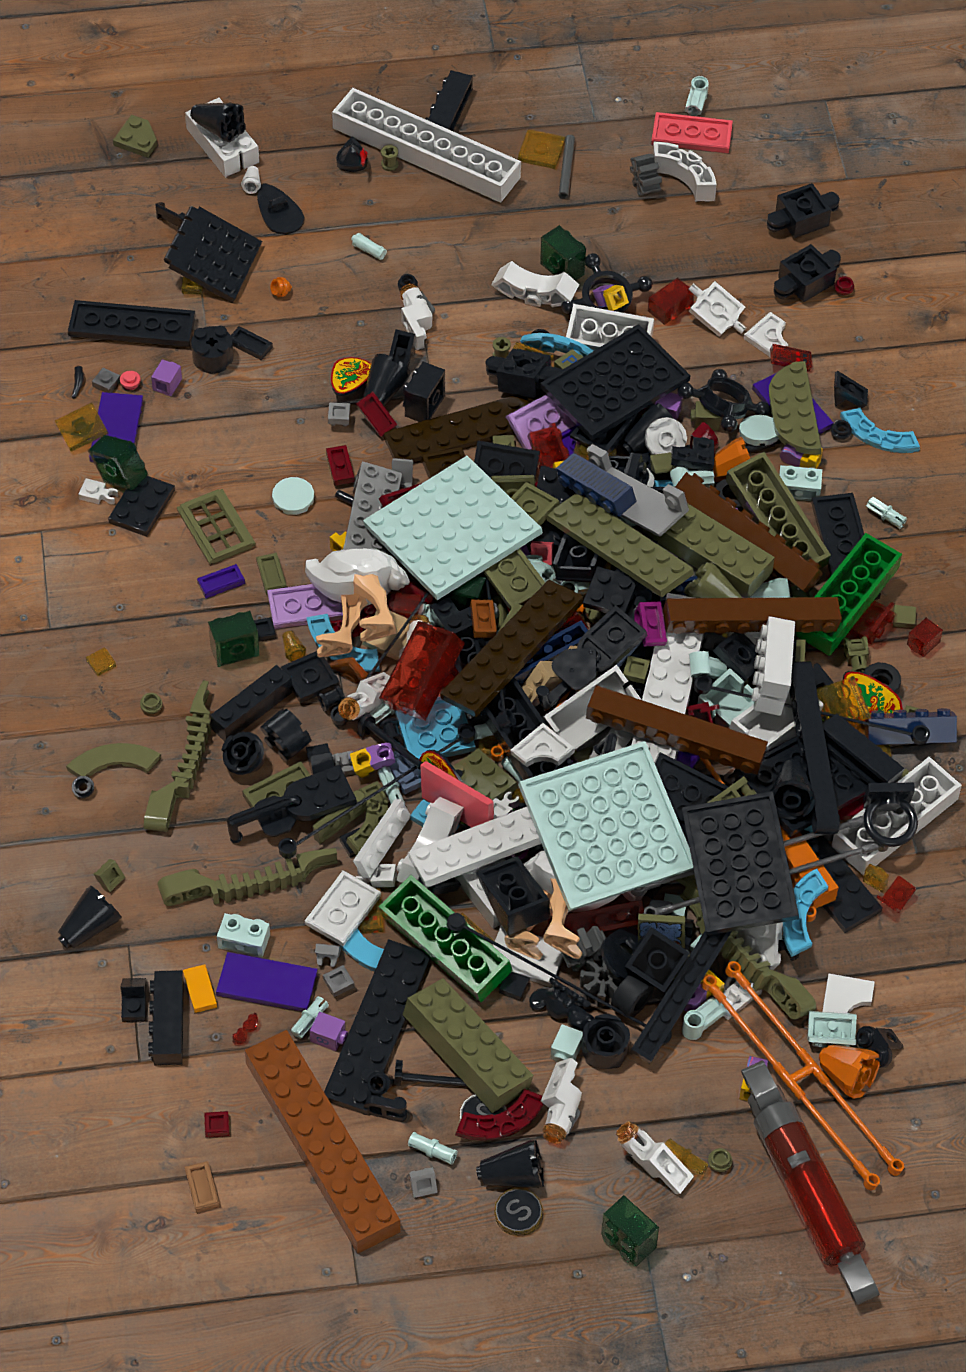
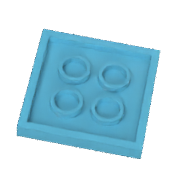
M441 697L394 706L405 748L418 759H420L421 754L425 751H439L458 738V727L461 724L468 723L463 710L445 702ZM474 740L468 744L459 741L441 754L445 757L474 752Z

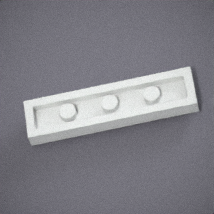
M395 799L353 860L362 878L371 877L409 820L410 813L402 799Z

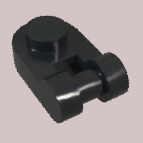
M373 1094L366 1098L363 1108L368 1109L367 1113L370 1115L398 1122L406 1120L407 1102L403 1097H397L393 1100L382 1095Z

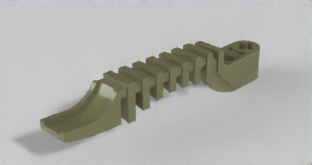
M203 680L190 709V713L193 715L186 716V722L188 723L187 731L189 732L187 741L189 744L185 746L188 754L183 753L182 755L185 763L178 762L177 767L180 772L172 771L171 776L174 779L172 783L158 791H151L144 817V829L167 832L176 799L180 797L189 798V789L194 787V780L197 778V771H199L200 762L203 759L202 752L205 753V743L208 744V734L211 735L212 731L210 712L205 707L210 694V690L207 689L209 681Z
M336 848L296 854L298 861L296 869L291 858L285 859L286 871H283L281 862L277 861L274 862L275 874H272L270 866L264 867L265 876L261 877L260 871L256 870L253 871L255 879H250L248 872L242 874V882H239L236 874L231 875L232 883L227 884L224 874L218 875L219 880L214 881L200 875L197 869H189L165 876L158 881L157 885L162 900L167 906L177 905L204 896L212 897L214 905L220 903L219 898L228 903L231 902L232 898L240 900L245 895L249 898L253 896V893L264 894L265 890L273 892L278 887H281L282 890L292 884V887L298 886L299 882H305L307 876L313 870L337 864Z
M689 881L680 897L684 901L699 897L697 885L693 881ZM700 903L690 905L689 907L696 915V926H699V931L703 934L705 926ZM731 932L721 949L723 952L722 956L725 959L728 958L730 962L735 961L740 964L742 974L749 982L754 983L753 988L755 991L762 989L767 991L791 1019L807 1016L809 1011L816 1010L815 999L798 979L770 970L768 967L771 964L768 960L757 963L761 956L758 953L749 955L752 948L749 945L742 947L741 945L745 942L742 937L734 939L738 932Z

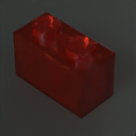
M677 277L649 297L648 312L665 325L693 306L694 294L688 290L690 287Z

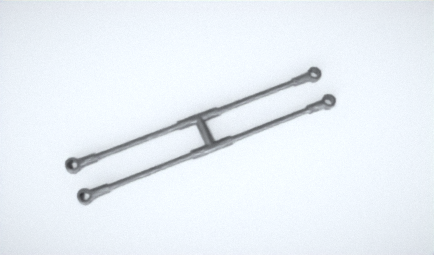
M875 812L873 814L872 819L873 825L875 824L877 818ZM864 814L839 824V830L864 825ZM812 832L783 841L784 847L825 834H814ZM874 841L861 845L860 848L789 869L790 875L860 853L866 854L876 850L885 852L889 847ZM694 869L640 887V890H631V893L637 897L642 896L644 891L693 875ZM697 897L674 905L668 904L658 908L649 906L644 909L643 914L666 915L673 913L674 910L700 903V900Z

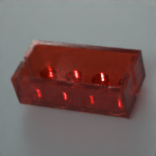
M418 621L379 699L392 710L404 714L408 713L410 716L426 721L465 643L454 632Z

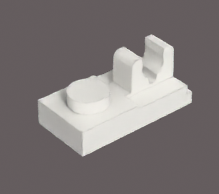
M737 981L723 992L727 997L726 1000L737 1013L754 1000L748 991L744 990ZM758 990L755 992L759 996L762 993V990ZM726 1009L724 1017L729 1020L733 1016Z

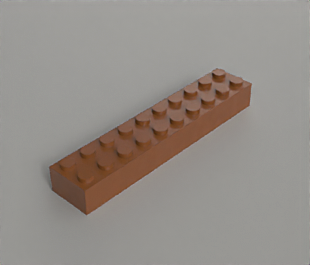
M285 1030L245 1049L246 1065L356 1253L359 1254L400 1233V1219L288 1031Z

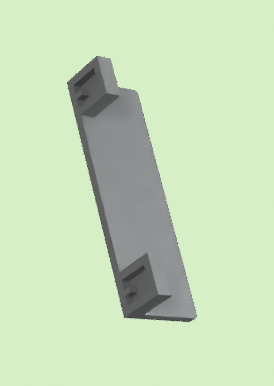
M593 444L587 448L589 462L632 486L637 502L621 515L623 518L660 537L689 511L683 491L668 484L663 488L664 494L613 468L607 451Z
M362 461L354 482L353 492H355L342 550L367 548L377 549L384 553L387 552V548L364 526L363 520L383 508L379 501L382 495L399 490L402 477L401 472Z

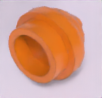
M284 277L273 279L270 285L272 294L277 297L286 296L292 288L289 281Z

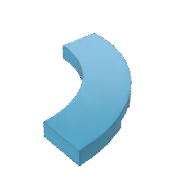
M549 333L527 334L522 336L520 340L531 352L554 353L555 351L567 353L573 349L584 357L594 351L578 341Z
M861 408L840 413L841 419L850 424L852 434L872 447L897 453H911L920 450V445L913 431L896 432L881 430L875 427V424L864 415Z
M328 614L306 617L309 630L316 643V636L335 633ZM354 646L350 653L329 656L331 660L353 657L366 672H371L379 660L377 649H360ZM380 664L375 670V672H381Z
M817 868L806 874L793 889L799 919L783 922V937L791 957L812 947L806 927L807 912L813 901L823 892L827 891L829 887Z
M358 928L344 947L341 946L347 955H350L359 962V965L374 972L384 950L369 942L360 933Z

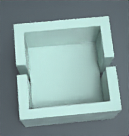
M729 668L712 686L742 693L744 681ZM747 684L744 687L743 693L752 695L753 689ZM711 689L707 694H700L697 703L708 702L709 706L719 704V709L710 711L711 718H715L714 723L716 725L729 729L731 721L755 704V701H751V698Z

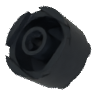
M208 326L197 328L194 331L191 340L194 365L197 368L203 369V372L210 374L226 370V367L230 363L232 364L234 359L232 337L224 326Z
M282 708L260 727L261 731L266 735L264 737L266 744L270 748L275 746L279 750V756L285 762L294 757L312 741L308 731L305 730L303 732L300 727L302 724L300 720L288 709L284 710Z
M601 1014L595 1016V1019L590 1022L588 1021L584 1026L582 1035V1054L586 1063L599 1069L621 1067L629 1051V1028L621 1022L619 1017L611 1014Z

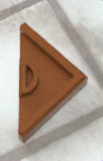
M353 657L328 662L332 669L343 673L342 677L354 683H358V681L360 682L368 676V673Z

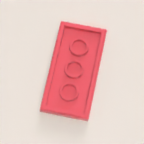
M656 112L651 145L654 142H665L679 145L678 148L729 153L733 120Z
M427 761L420 765L423 799L434 803L439 797H442L464 807L460 821L471 828L494 819L493 800Z

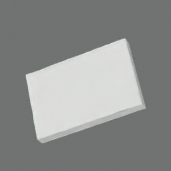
M342 871L306 918L305 925L344 947L379 900L381 892L351 874Z
M501 925L495 942L508 948L504 939L507 932ZM539 936L537 937L540 941L536 946L543 954L539 960L511 950L557 975L563 960L562 953L544 942V938ZM493 945L510 960L512 972L528 977L530 981L552 987V984L549 982L552 976Z

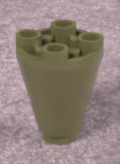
M712 562L702 564L695 573L698 576L696 580L694 579L692 582H689L683 591L687 597L742 598Z

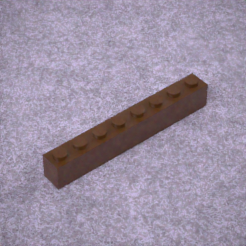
M686 472L675 488L684 492L689 505L774 556L773 569L809 594L824 574L819 570L820 565L811 558L808 561L802 558L804 554L795 546L790 549L785 545L787 540L778 534L775 536L769 533L770 528L761 521L756 524L752 521L754 516L743 509L742 512L735 508L737 504L730 498L722 499L719 496L721 492L710 485L707 488L702 484L705 480L696 473L691 476Z
M838 597L667 598L662 610L666 633L703 634L705 632H717L719 634L739 632L743 634L747 632H761L762 625L767 624L769 616L795 621L794 632L810 633L812 631H823L830 633L837 631L842 620Z
M597 685L587 706L586 719L594 723H601L615 730L625 731L636 737L655 741L660 745H668L681 752H689L698 755L702 759H710L724 766L740 769L745 773L758 775L766 753L768 741Z

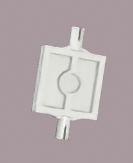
M715 281L709 288L703 291L694 283L688 289L697 297L695 304L690 308L689 312L717 336L720 337L731 327L735 328L740 334L747 328L738 321L739 315L745 309V306Z

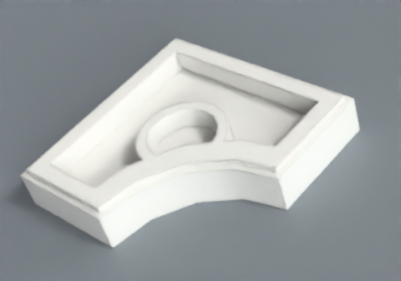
M769 312L744 334V340L773 360H776V358L782 355V352H785L784 349H788L789 344L783 339L781 334L786 322Z
M542 723L510 751L511 755L526 767L541 761L552 762L559 766L575 753V748Z
M828 974L822 1012L849 1013L859 1006H871L875 982Z

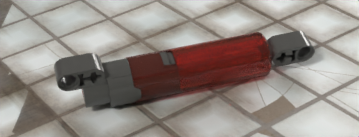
M763 1060L742 1069L741 1073L751 1092L748 1104L756 1117L753 1124L823 1263L826 1266L837 1265L856 1305L879 1296L878 1288L860 1255L866 1246V1242L794 1103L787 1101L780 1086L775 1084Z

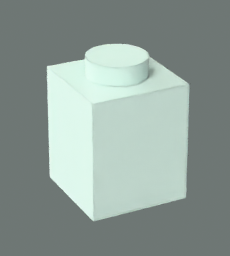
M562 1024L551 1046L550 1058L556 1063L568 1058L576 1060L582 1047L583 1032Z

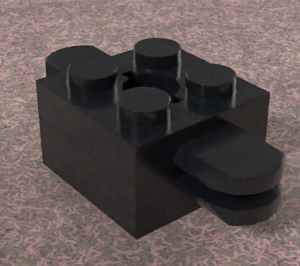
M813 183L777 195L776 211L768 214L767 228L772 232L787 228L791 235L797 238L828 227L831 212L838 210L840 198L834 192L821 195Z
M810 244L780 261L779 279L774 282V295L779 299H785L795 294L805 302L835 284L841 255L835 250H829L821 254Z
M514 348L506 358L491 356L485 361L487 375L497 377L499 392L530 398L538 397L542 391L541 382L562 370L561 368L551 366V355Z

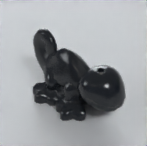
M552 977L549 979L553 986L552 988H539L531 994L529 999L531 1009L541 1010L546 1006L550 1016L557 1019L567 1018L568 1025L573 1029L583 1032L585 1024L595 1019L590 1013L579 1007H589L591 1005L589 1001Z

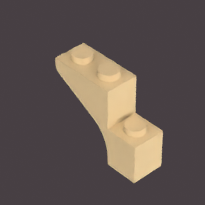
M570 646L568 649H577V646ZM540 661L522 685V689L535 707L540 704L536 689L539 686L548 687L550 693L563 681L553 672V661Z

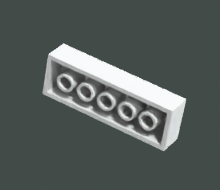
M930 757L897 782H914L915 792L910 804L915 809L918 817L916 833L958 800L962 786ZM864 808L863 810H861V811H860L858 814H856L853 818L862 816V815L864 814L866 808ZM878 808L875 811L877 818L873 826L882 836L896 838L903 835L908 829L909 818L902 808L893 811H883ZM860 825L851 829L848 827L839 830L838 834L833 836L832 847L841 854L874 841L867 834L864 825ZM900 846L889 847L885 852L876 850L866 854L860 853L845 859L864 876Z

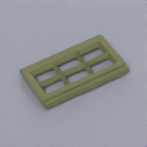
M217 489L180 504L177 507L178 513L209 564L225 560L256 545L223 489ZM216 500L222 512L211 515L205 504ZM202 506L208 517L197 521L191 510ZM226 516L232 527L221 531L215 519ZM211 521L217 533L207 537L200 525ZM235 531L241 543L231 547L224 535ZM220 537L227 549L216 553L210 541Z

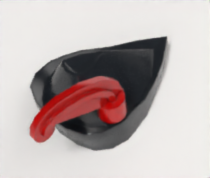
M353 136L338 151L336 156L337 167L348 172L361 171L367 167V151L362 148Z

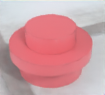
M126 371L120 376V384L126 390L136 389L141 381L140 375L135 371Z

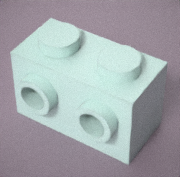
M780 465L779 475L795 500L811 501L812 497H820L822 469Z
M225 913L217 934L218 948L263 958L270 937L269 923L260 919L252 920L238 914L230 915Z

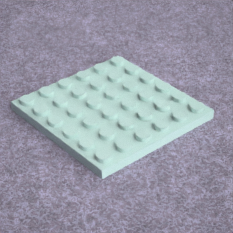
M468 456L460 459L363 520L364 526L437 600L543 533L542 528Z
M645 741L518 783L568 911L693 870L690 848Z

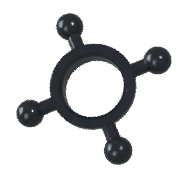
M590 253L585 258V265L592 269L594 274L585 281L582 289V298L577 300L572 298L571 302L564 301L561 304V308L566 314L572 313L573 304L598 308L592 303L589 292L598 284L609 283L624 287L629 303L614 310L624 313L631 304L633 291L648 292L651 290L653 282L650 277L641 276L637 282L630 284L625 277L616 272L601 271L599 255Z
M723 369L714 370L707 384L699 389H694L687 382L677 389V393L681 398H699L706 409L723 417L721 427L726 432H733L738 425L736 419L745 417L748 410L755 412L756 415L766 416L771 412V407L767 402L753 403L747 389L740 383L728 378L726 371ZM713 391L726 393L739 403L726 401L717 396Z

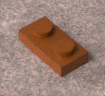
M471 600L470 608L474 638H493L497 633L493 600Z

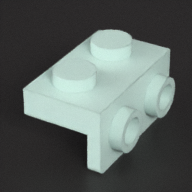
M809 1011L808 1041L813 1042L812 1046L827 1047V1043L846 1047L856 1045L857 1015Z

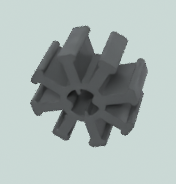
M650 153L630 159L632 163L630 173L634 175L632 183L634 187L637 186V194L642 196L661 191L659 183H662V178L657 173L659 165L658 162L655 163V156Z
M592 926L587 933L584 928L577 930L580 940L576 945L583 953L580 959H575L562 953L567 967H571L572 971L578 972L582 966L585 965L586 967L587 960L590 958H594V961L602 962L601 945L606 937L603 930L600 931L598 926Z
M603 957L601 967L594 962V958L587 960L586 971L582 969L580 974V988L584 987V990L592 995L598 994L597 997L605 1001L606 995L612 999L617 987L623 981L608 969ZM583 994V998L589 1001L590 997ZM597 1001V1007H605V1005Z

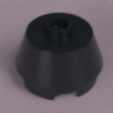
M243 731L234 736L230 735L223 743V762L230 772L237 775L250 774L258 771L264 764L265 751L263 743L256 734Z

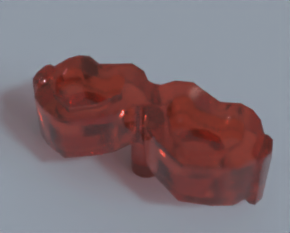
M257 1013L250 1014L243 1023V1027L239 1028L232 1035V1042L234 1044L245 1043L247 1041V1032L257 1030Z

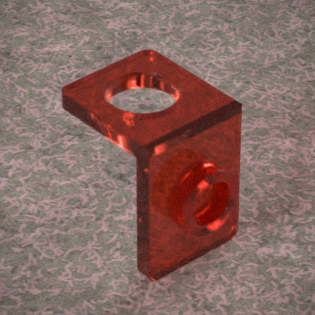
M897 876L883 897L877 895L876 898L897 913H900L916 891V887L901 876Z

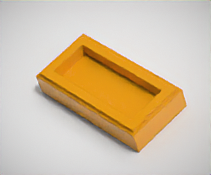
M206 965L184 969L183 975L194 1013L217 1008Z

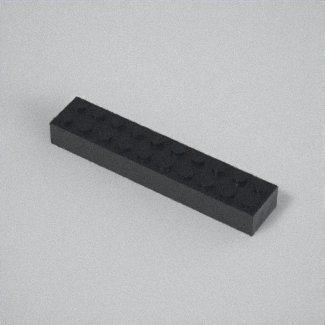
M472 622L436 638L439 654L454 677L489 642L488 638H474ZM515 677L503 688L505 709L512 711L516 718V724L508 729H502L497 724L496 717L502 711L500 692L479 713L523 780L573 764L571 759L567 758L559 766L552 762L541 761L526 767L511 755L510 750L542 723L548 726Z

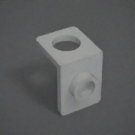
M392 459V470L402 473L400 487L407 488L412 486L413 460Z

